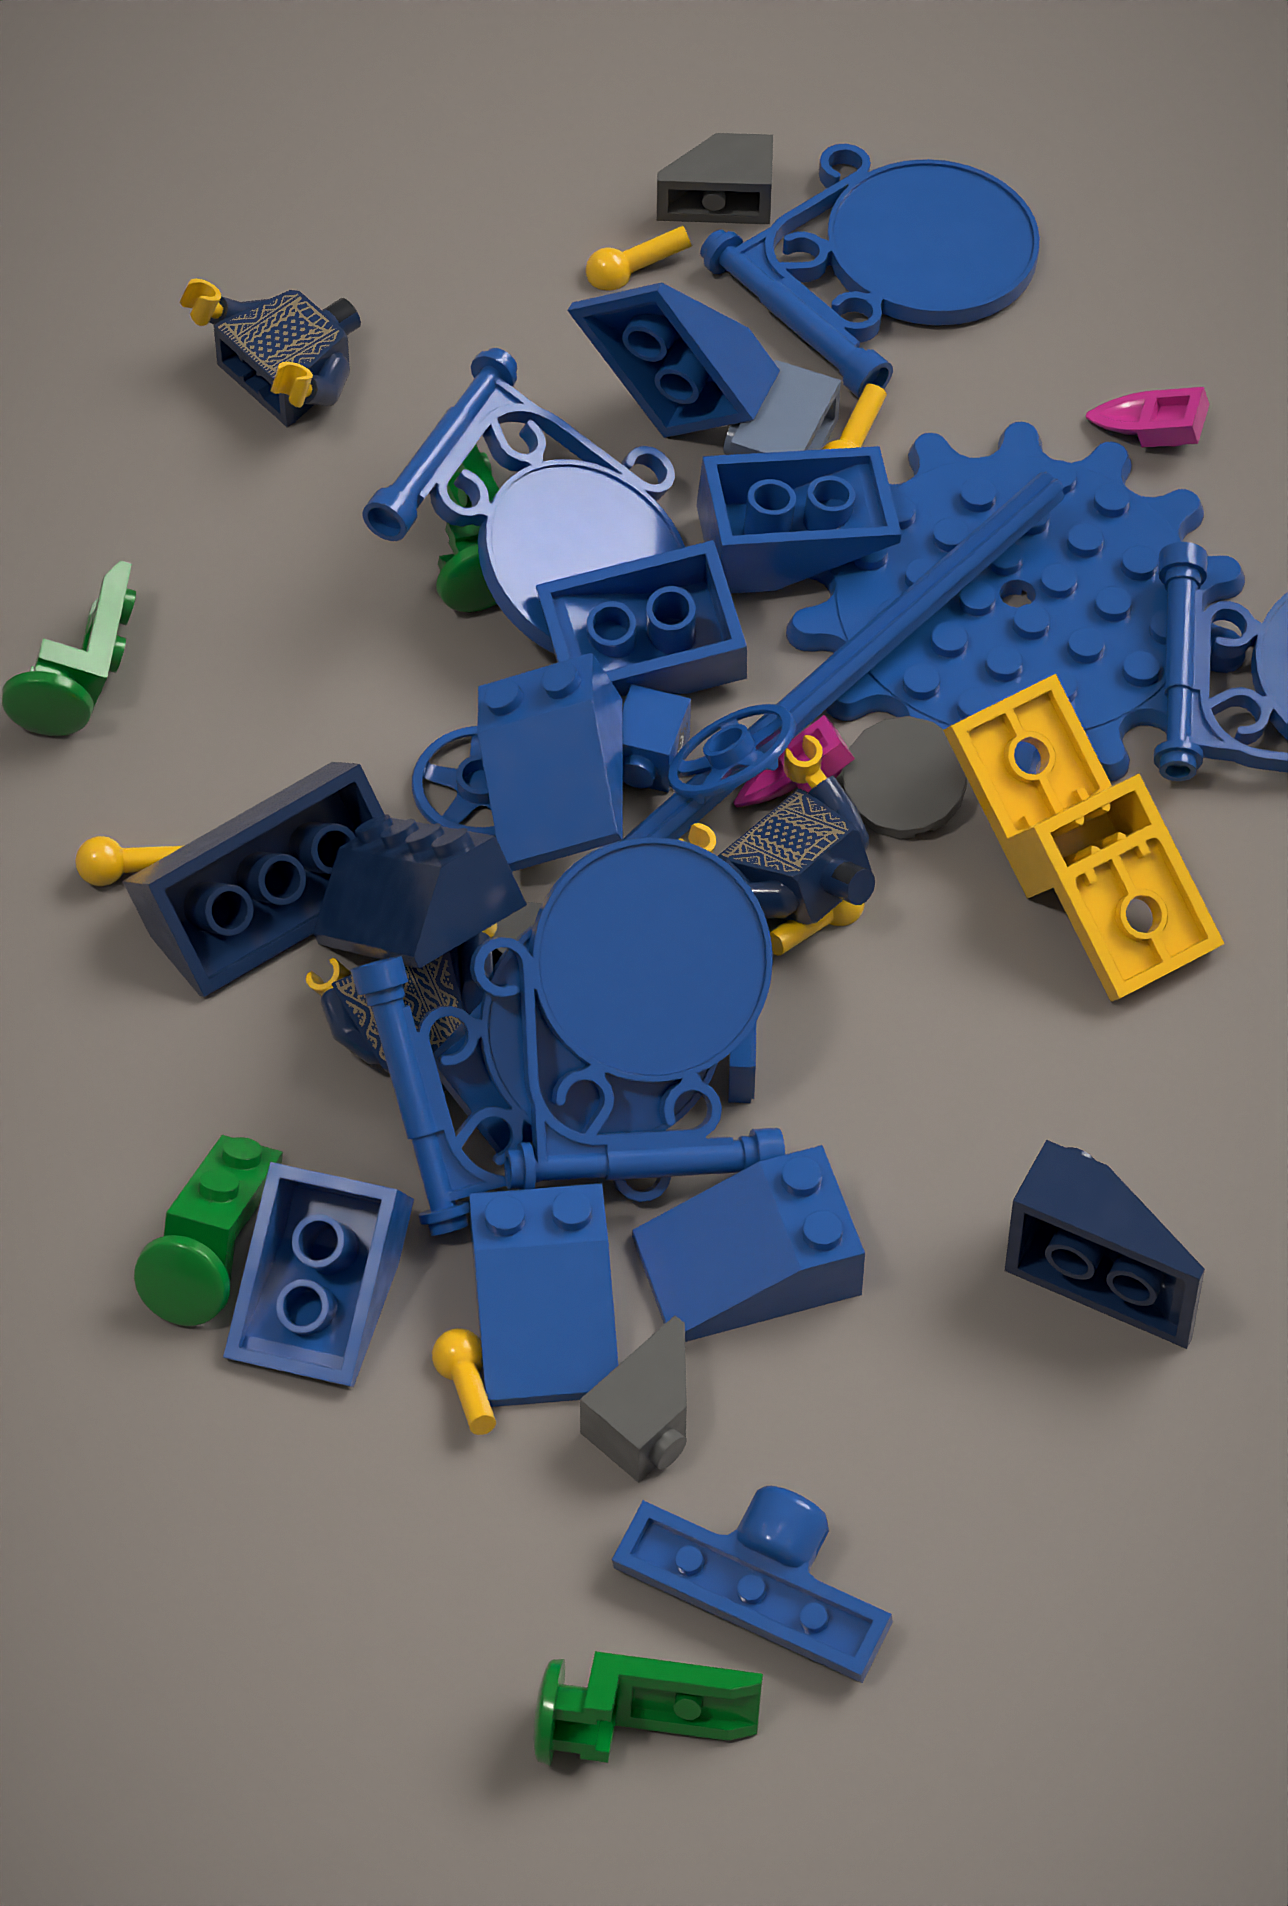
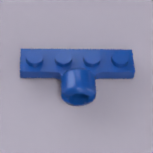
M764 1486L758 1489L738 1528L728 1535L716 1534L643 1500L612 1558L614 1569L863 1683L893 1623L891 1613L816 1580L810 1574V1568L829 1532L826 1513L804 1496L777 1486Z

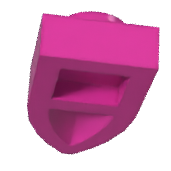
M1204 387L1152 390L1112 399L1088 411L1085 417L1104 429L1126 435H1138L1142 448L1157 446L1176 447L1186 444H1198L1210 404Z
M825 715L794 737L787 747L797 760L809 761L810 759L806 756L802 747L803 736L810 735L815 737L822 746L821 770L827 778L830 776L837 778L842 769L855 759L837 729ZM784 751L778 757V768L775 771L763 770L748 780L733 803L737 808L760 804L783 796L797 787L806 792H809L811 787L808 783L799 784L793 782L786 776L784 772Z

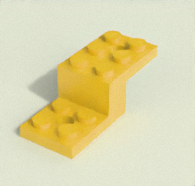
M1056 674L943 730L1027 899L1054 888L1111 1002L1138 990L1225 944L1140 774H1136L1113 786L1111 785ZM1019 742H1028L1038 750L1041 757V765L1036 774L1025 773L1016 764L1014 752ZM1132 899H1139L1145 902L1152 912V925L1146 933L1136 931L1128 923L1126 910Z

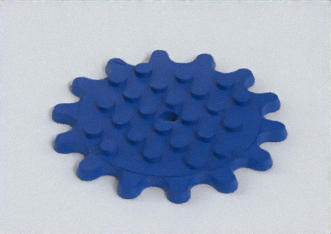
M1026 422L1010 424L999 438L998 450L990 456L970 458L959 454L943 436L937 433H924L920 435L912 444L908 453V461L914 472V477L900 484H889L902 534L900 543L809 577V579L817 580L824 584L829 590L830 598L819 605L800 609L792 616L786 627V637L789 643L796 649L835 653L1039 473L1048 472L1054 479H1058L1062 483L1064 499L825 710L833 718L842 721H853L868 713L887 712L896 717L911 716L932 721L942 729H946L1056 674L1109 781L1119 780L1125 776L1129 769L1130 759L1123 745V738L1130 729L1137 726L1150 725L1167 733L1168 698L1165 696L1167 590L1159 579V553L1162 548L1169 544L1182 542L1188 533L1201 525L1204 518V509L1200 499L1194 492L1186 489H1178L1157 497L1140 496L1129 490L1125 486V482L1132 469L1131 459L1124 446L1116 442H1104L1097 446L1083 460L1069 463L1063 460H1054L1043 452L1042 441L1033 425ZM1208 556L1207 579L1200 588V590H1203V611L1209 604L1215 601L1233 598L1242 592L1245 585V575L1240 564L1234 558L1229 556ZM1024 590L1027 592V598L1032 603L1016 608L1007 605L1002 599L1009 595H1021ZM1212 623L1210 671L1228 673L1237 670L1245 661V653L1235 658H1221L1212 655L1211 650L1217 637L1236 639L1240 636L1235 631ZM1019 742L1014 752L1016 764L1025 773L1036 774V767L1039 761H1041L1038 750L1028 742Z

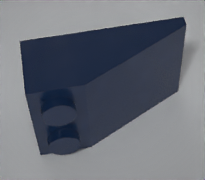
M1049 1140L1045 1141L1013 1199L1004 1271L1187 1349L1193 1337L1205 1269L1108 1165L1096 1161L1090 1154L1074 1147L1065 1148Z

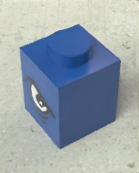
M631 684L622 707L623 782L635 788H651L669 793L671 788L668 780L670 765L677 753L690 738V698Z

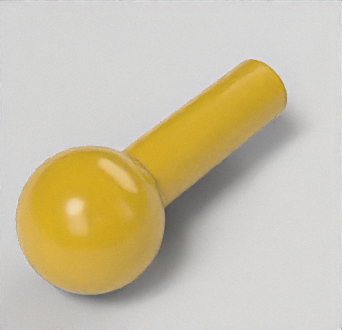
M682 225L623 252L611 247L601 248L589 257L585 270L586 277L589 283L597 289L606 291L617 290L628 283L631 273L688 249L692 245Z
M866 384L840 438L827 443L822 449L862 447L887 396L886 391L875 384Z
M96 836L86 840L79 847L75 864L79 875L84 881L94 886H107L116 882L123 873L139 872L183 846L122 848L119 843L109 837Z
M843 900L817 923L809 925L793 920L786 921L770 932L772 953L781 956L828 924L846 926L854 923L862 915L865 903L853 905Z
M455 1328L448 1330L438 1337L433 1346V1365L440 1375L453 1380L470 1431L476 1435L487 1434L495 1428L496 1420L479 1374L483 1367L481 1340L475 1333L467 1329Z

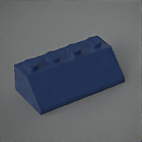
M331 762L122 882L150 937L198 995L205 997L313 934L339 847L357 837L355 830L361 824L385 814L360 764Z
M385 814L361 824L355 830L357 837L339 847L313 934L320 945L382 960L402 956L404 965L421 968L525 907L527 903L495 836L471 832L467 828L454 829L443 827L439 823L426 824L416 822L415 819H397Z

